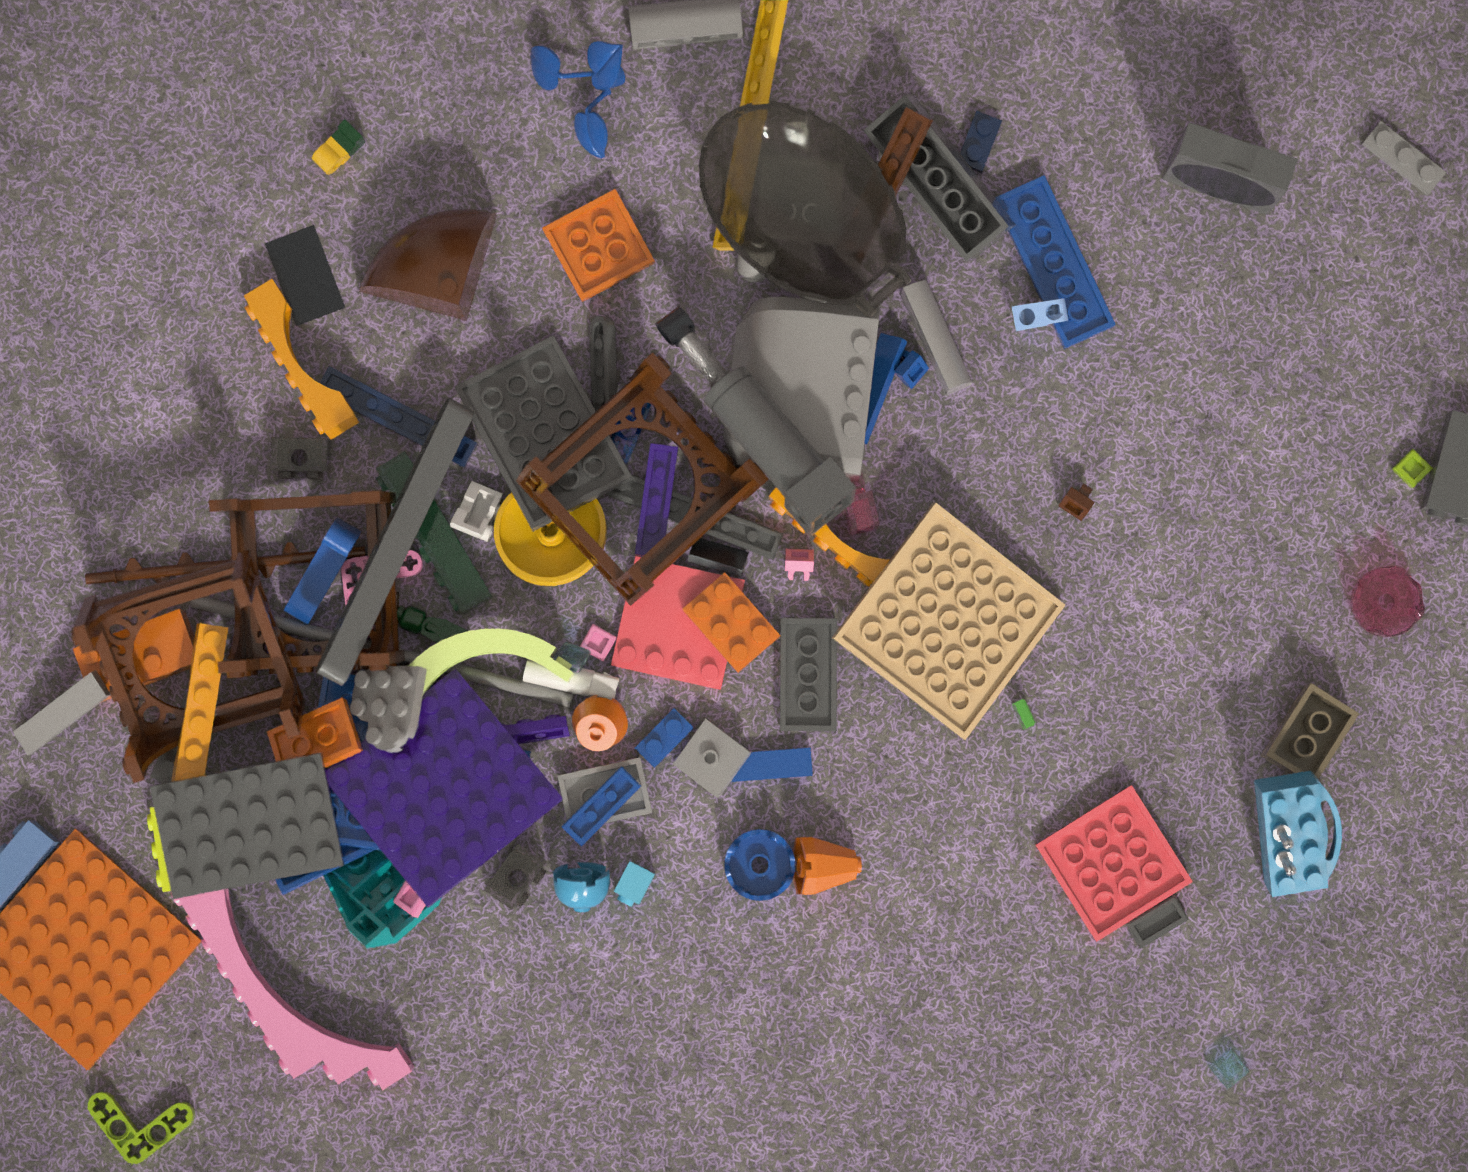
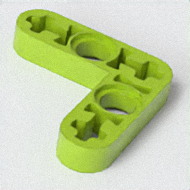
M105 1091L98 1092L92 1095L88 1101V1110L91 1116L124 1160L131 1164H138L147 1159L187 1128L195 1118V1110L192 1105L187 1102H178L139 1131L110 1093ZM97 1098L108 1101L105 1107L109 1113H112L114 1110L118 1113L109 1118L106 1123L103 1120L104 1117L108 1116L103 1109L97 1111L95 1108L98 1104ZM177 1108L179 1110L186 1109L188 1112L185 1116L187 1121L179 1120L172 1126L176 1128V1131L173 1132L171 1125L164 1120V1117L167 1116L168 1121L177 1116ZM119 1119L126 1124V1131L122 1136L115 1135L112 1132L111 1125L114 1120ZM154 1125H162L165 1128L166 1136L162 1141H157L152 1137L151 1130ZM144 1134L149 1144L140 1150V1158L137 1155L131 1156L129 1154L132 1150L131 1143L134 1146L141 1144L145 1140L141 1137Z

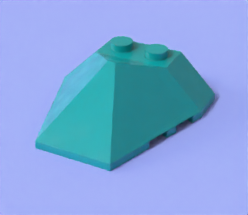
M374 850L323 875L348 931L366 948L396 944L438 907L442 899L440 898L429 908L425 905L418 918L411 916L396 905L393 901L406 880L381 850Z

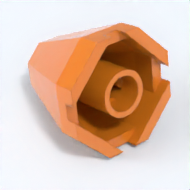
M814 837L795 838L793 853L797 872L795 871L793 882L797 895L819 893L855 880L857 873H861V858L856 855L855 850Z

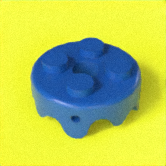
M751 830L740 835L730 845L725 856V874L732 888L741 896L756 901L770 900L784 892L791 884L795 874L794 853L786 840L780 835L769 830ZM764 857L768 861V869L764 873L753 871L751 864L754 858Z

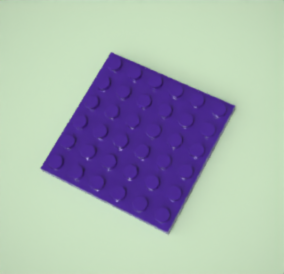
M456 668L422 696L415 736L413 739H407L406 743L401 746L403 750L394 753L376 748L365 739L361 742L362 752L339 761L326 770L329 787L427 908L432 906L563 800L557 790Z

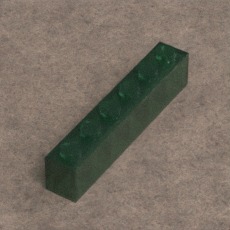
M405 451L376 468L379 473L376 480L383 491L396 492V501L414 465ZM433 499L415 537L418 538L423 546L418 550L427 564L432 562L437 571L433 575L440 587L442 588L446 585L451 593L447 599L455 612L461 610L465 615L492 599L493 596L452 527H450L437 502Z

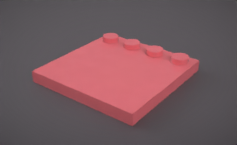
M635 556L634 564L642 557ZM672 564L653 581L654 586L630 606L625 601L611 666L721 690L727 661L682 610L721 575ZM729 577L743 592L745 580Z
M1132 785L1035 845L1096 942L1193 882Z

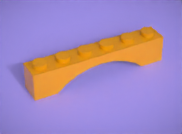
M270 279L245 294L244 298L248 303L244 307L252 321L258 319L262 326L258 329V332L266 344L271 341L275 348L271 352L279 366L283 364L286 366L288 373L285 374V377L293 389L299 388L302 396L298 397L307 412L312 410L316 418L312 422L320 435L326 433L332 440L360 423L341 392L327 388L313 380L300 367L293 352L290 339L292 308L275 281Z
M775 488L769 495L768 499L772 501L769 506L781 516L784 513L789 515L793 519L791 524L804 534L803 528L784 507L785 497ZM824 525L813 534L815 537L813 542L825 552L829 548L837 555L834 558L835 561L845 569L852 567L858 572L856 578L867 587H870L890 561V559L868 556L852 549L842 542L827 525Z
M198 623L196 626L186 706L171 782L205 775L221 673H218V661H223L228 627Z

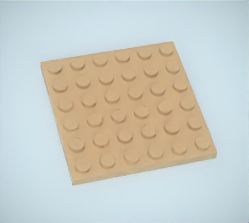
M933 502L832 638L960 738L966 740L1065 607V604L939 504Z

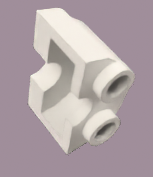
M472 481L464 495L461 506L457 508L450 522V527L488 542L494 529L491 524L495 520L501 506L500 502L503 493Z

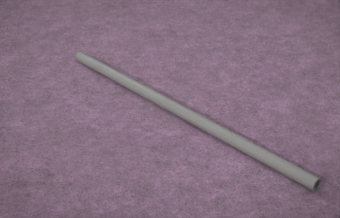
M209 597L191 600L190 607L235 619V609L232 603ZM274 615L278 628L283 632L320 642L330 640L333 630ZM366 639L363 648H369L372 641ZM405 650V661L399 663L410 665L420 653ZM456 664L443 673L448 675L456 668L467 681L569 708L573 699V694L523 682L522 680L462 664Z

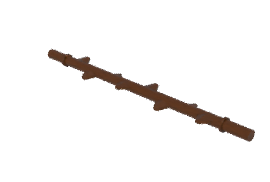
M287 542L282 554L258 556V569L265 578H270L275 566L311 563L317 551L299 552L292 542ZM353 547L347 559L366 556V547ZM184 552L176 565L143 568L134 557L129 559L125 570L113 569V571L86 573L85 581L87 585L108 582L117 584L118 581L153 578L156 583L169 580L171 576L187 575L231 562L232 555L227 560L195 563L188 552Z

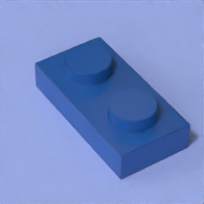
M673 708L635 749L655 768L694 727Z

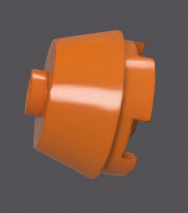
M594 695L586 698L575 708L572 716V726L579 742L585 748L592 751H603L616 745L624 738L628 728V721L623 706L617 700Z

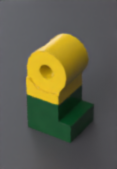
M346 119L337 126L338 129L312 156V160L327 175L334 173L366 143L363 136Z

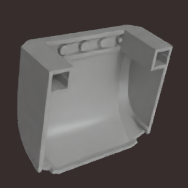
M768 297L754 301L736 327L731 371L744 366L822 459L826 461L831 457L850 481H858L862 467L880 307L789 297ZM724 426L723 439L729 455L735 463L734 467H741L749 458L755 462Z

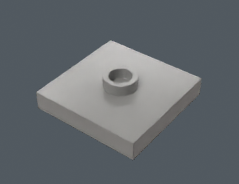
M705 719L673 765L716 798H719L752 752L709 719Z

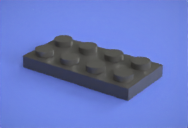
M781 618L780 731H837V642L832 638L837 631V618Z

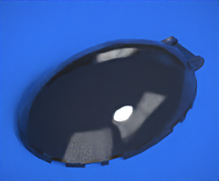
M769 101V104L752 105V103H749L725 114L708 132L702 145L698 165L699 183L703 200L715 226L730 246L749 265L779 287L800 297L825 304H854L864 315L871 318L876 313L875 309L902 285L906 286L911 282L908 273L898 264L906 253L907 229L903 211L899 208L892 185L889 186L883 177L881 168L850 134L831 121L829 123L816 116V112L807 109V111L791 107V103ZM890 273L894 278L867 300L864 295Z

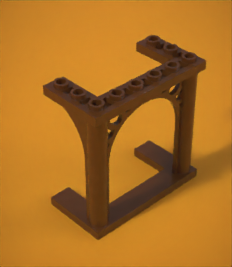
M653 352L644 359L629 378L630 382L541 461L537 456L532 459L515 480L630 606L654 586L653 581L740 501L743 503L769 480L760 467L750 458L740 468L736 469L733 459L727 453H722L715 446L714 438L708 432H702L696 425L697 421L694 416L688 411H683L678 406L676 397L669 390L665 391L661 387L672 374L669 371L670 367L662 357L656 356ZM645 403H650L655 408V418L652 422H646L642 417L641 410ZM634 408L636 420L631 422L626 419V416L632 415L630 410ZM662 416L664 417V421L670 424L668 428H665L660 424V419ZM642 428L668 437L682 450L692 469L694 493L690 508L684 518L624 573L548 489L609 435L625 429ZM681 439H684L688 445H682ZM701 458L702 463L708 465V467L701 468L697 464V459ZM706 473L715 474L719 477L720 483L716 487H707L701 482V476ZM703 492L714 496L711 499L707 496L705 502H702L700 493Z
M362 491L340 495L251 500H209V512L229 513L232 561L237 560L239 552L250 550L258 571L255 511L365 505L369 559L392 511L391 504L396 503V492ZM394 581L374 622L376 631L372 628L369 633L372 644L367 649L362 648L352 670H387L388 666H397L398 662L405 661V650H399L396 581ZM234 593L235 624L233 643L228 658L225 661H218V673H227V678H241L258 675L259 669H269V674H277L270 654L264 650V637L262 634L259 637L261 629L252 605L240 608ZM279 629L285 648L287 644H293L296 647L294 653L293 650L287 651L292 667H296L297 673L314 672V666L318 665L329 640L321 642L303 641L289 636ZM316 645L321 646L320 653L315 652L314 648ZM308 649L309 655H303L304 652Z
M250 550L239 552L235 561L99 601L96 595L84 599L78 616L75 619L73 629H71V636L74 644L80 646L83 654L98 651L100 655V669L103 676H108L110 681L109 691L111 698L114 702H118L121 709L119 711L120 721L123 727H128L131 735L129 736L128 746L125 748L124 758H122V766L125 774H130L133 783L145 780L149 765L164 753L178 746L185 708L172 706L158 699L143 685L134 666L133 647L135 638L144 623L157 612L233 588L240 608L252 605L281 686L217 704L212 733L280 714L288 738L300 734L305 700ZM137 615L138 622L133 624L129 619ZM114 624L123 625L129 630L130 636L127 638L116 637L110 631V627ZM116 645H123L126 653L119 654L120 648ZM131 672L133 677L128 678L126 673ZM136 695H142L145 698V702L140 707L138 705L139 697L136 698ZM150 706H156L160 710V716L154 722H147L144 718V712ZM167 713L175 715L176 718H169V722L164 723Z

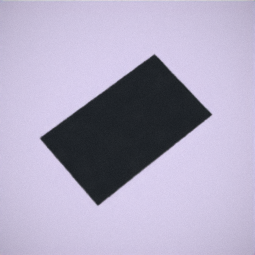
M314 225L265 243L284 296L292 308L291 314L296 326L345 308Z

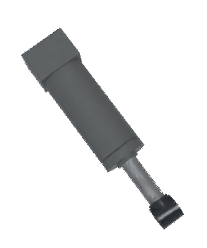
M677 306L655 324L663 338L670 345L680 347L712 385V388L704 398V402L785 497L784 507L809 537L854 502L856 487L831 457L826 461L822 459L744 366L728 373L695 334V325L681 307Z

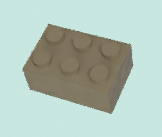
M1305 684L1260 756L1288 774L1311 771L1319 779L1359 713L1314 684Z

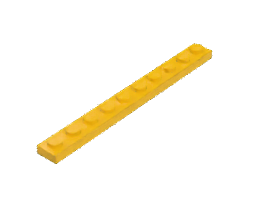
M760 0L712 247L720 251H738L741 246L788 0Z

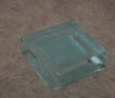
M565 642L554 656V660L558 656L572 665L570 670L579 673L590 659L591 651Z
M1228 1049L1208 1066L1227 1090L1250 1072L1231 1049Z

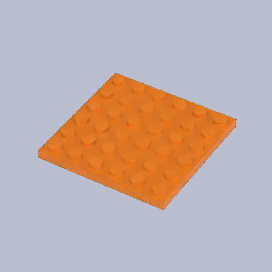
M74 829L0 913V993L86 1070H90L200 945L202 939L82 832Z

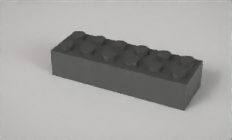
M905 94L863 130L882 155L906 107H910L932 119L914 94ZM933 120L903 182L966 262L972 261L1016 224Z

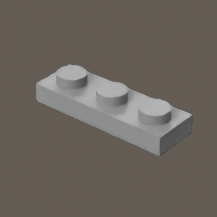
M1382 121L1379 122L1362 143L1364 147L1425 195H1428L1446 174L1442 168Z

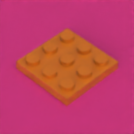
M616 189L542 228L581 302L655 264L653 256Z

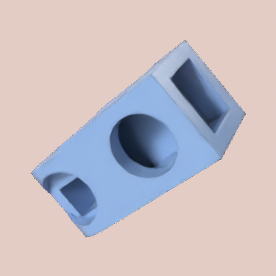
M1065 298L1012 306L1016 331L1068 321Z

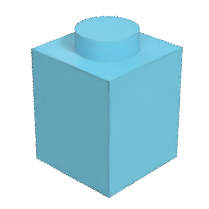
M629 861L614 890L615 893L619 894L617 900L631 907L634 902L639 905L655 873Z

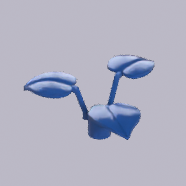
M604 41L591 43L588 48L587 59L592 71L574 73L559 72L560 60L550 48L542 45L532 47L530 56L532 72L536 82L543 89L549 91L557 88L558 78L592 76L593 86L597 90L602 91L585 108V113L579 112L576 114L574 127L576 136L584 149L598 158H605V148L607 145L606 124L598 113L592 112V109L604 97L611 94L612 88L623 85L625 82V73L621 67L623 45Z

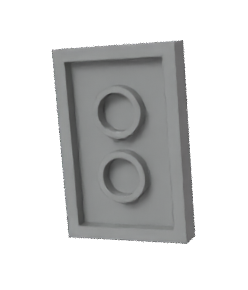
M641 758L558 775L567 820L621 766L641 787L606 823L653 813Z

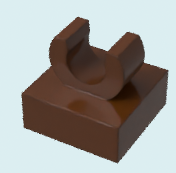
M1084 483L1078 491L1071 487L1058 506L1082 521L1095 503L1088 498L1093 489Z

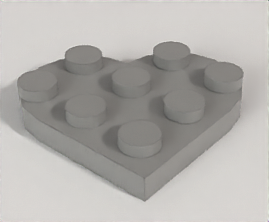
M388 666L387 670L369 671L368 669L366 671H359L356 674L350 712L358 716L360 720L368 722L366 734L368 743L373 744L378 749L394 753L403 750L401 746L406 743L408 738L413 739L419 721L426 668L420 666Z

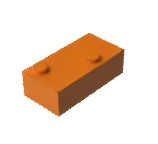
M177 609L150 619L139 630L134 642L133 660L136 672L144 686L191 669L195 636L186 611ZM126 628L113 633V635L119 638H127L130 636V632ZM116 645L120 648L119 654L126 653L123 645ZM80 646L73 648L83 678L90 672L97 671L109 690L111 684L108 676L104 677L99 665L101 658L98 651L83 654ZM131 672L126 673L128 678L133 677ZM111 695L103 701L111 699Z

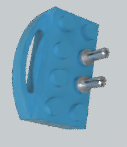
M1311 771L1254 780L1264 884L1271 896L1276 897L1328 888V879L1336 866L1341 850L1342 826L1338 809L1322 782ZM1322 801L1328 802L1334 820L1333 841L1327 857H1325L1328 843V829L1324 813L1321 809Z

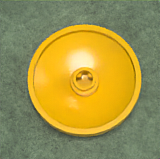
M512 493L502 502L494 522V540L503 563L517 577L536 585L557 586L578 579L593 567L591 562L553 521L532 531ZM596 498L573 510L570 514L596 543L604 549L607 537V524L603 509Z

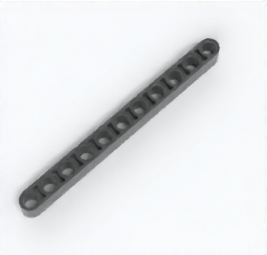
M447 398L441 407L319 660L315 671L317 674L341 686L349 677L472 420L474 411L451 398Z

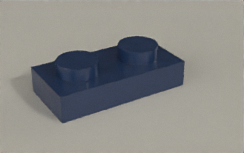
M979 111L975 113L960 154L974 171L982 173L1002 120Z

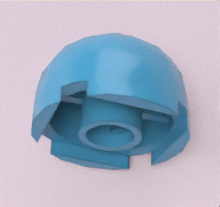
M577 862L581 868L568 869V864L555 868L553 871L555 893L560 902L574 908V911H590L591 907L597 906L605 899L610 886V871H606V866L592 862Z

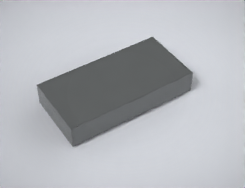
M1172 895L1125 925L1141 949L1189 919L1175 895Z

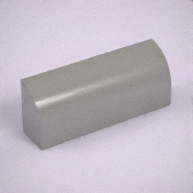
M681 0L629 6L633 50L743 38L739 0Z
M923 280L903 287L901 298L945 396L972 385L970 375L928 282Z

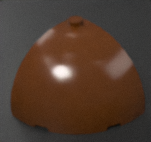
M455 209L437 212L412 222L398 231L378 251L364 274L359 291L467 321L497 214L475 209Z

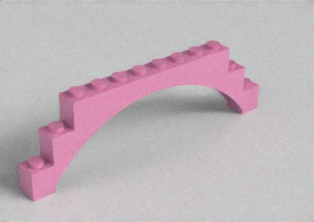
M229 889L173 899L178 906L182 905L188 913L186 919L193 930H199L204 938L201 940L203 947L209 954L213 953L219 962L217 964L219 972L224 978L229 977L234 985L232 991L239 1002H245L250 1010L247 1012L250 1020L256 1027L258 1025L265 1033L263 1039L270 1050L275 1049L281 1058L278 1060L279 1065L287 1075L290 1073L294 1079L323 1061L325 1063L323 1069L330 1080L335 1079L340 1084L368 1066L367 1074L375 1086L379 1084L382 1090L412 1072L414 1065L400 1043L391 1047L369 1044L344 1037L311 1021L289 1005L269 985L256 968L246 950L234 920Z

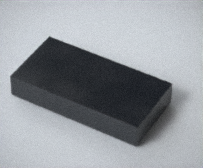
M700 538L692 545L687 561L741 577L749 552Z

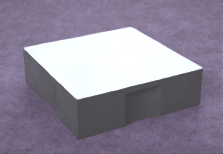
M1189 122L1182 133L1181 139L1176 142L1171 151L1162 180L1268 215L1288 191L1298 159Z

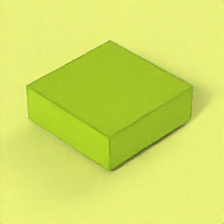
M1411 449L1392 468L1411 489L1433 469L1414 449Z

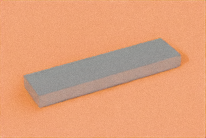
M97 671L90 672L13 731L26 754L31 755L109 697L110 691Z

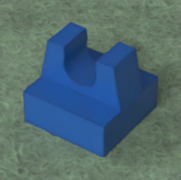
M904 350L902 354L904 360L898 365L895 374L903 384L912 389L929 370V367L915 351L909 352Z

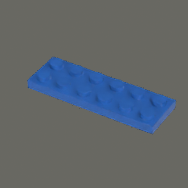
M1045 175L995 197L1016 224L1008 233L1041 302L1065 298L1068 321L1052 323L1064 350L1115 327L1116 324Z

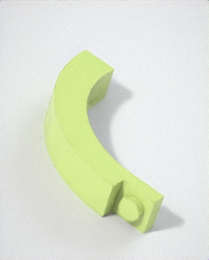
M479 629L456 634L431 646L409 665L427 669L423 695L451 667L469 658L485 654L503 653L530 659L568 683L575 674L570 671L572 665L558 656L556 660L552 659L558 648L530 634L507 629Z

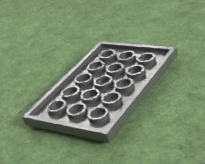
M554 335L454 386L464 406L474 411L472 421L532 531L551 523L552 520L515 480L532 459L537 456L541 461L596 412ZM608 436L548 490L570 513L633 479L613 441Z
M322 752L150 786L173 899L344 866Z

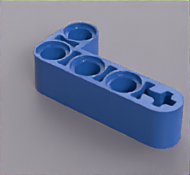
M338 517L335 519L283 611L309 624L359 538L361 530Z

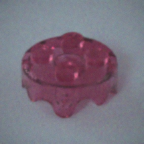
M1379 567L1367 572L1356 582L1351 593L1350 604L1354 619L1360 627L1374 636L1394 637L1406 633L1423 616L1425 610L1420 584L1408 575L1407 571L1402 567ZM1385 594L1392 598L1393 606L1390 610H1384L1379 606L1381 595Z

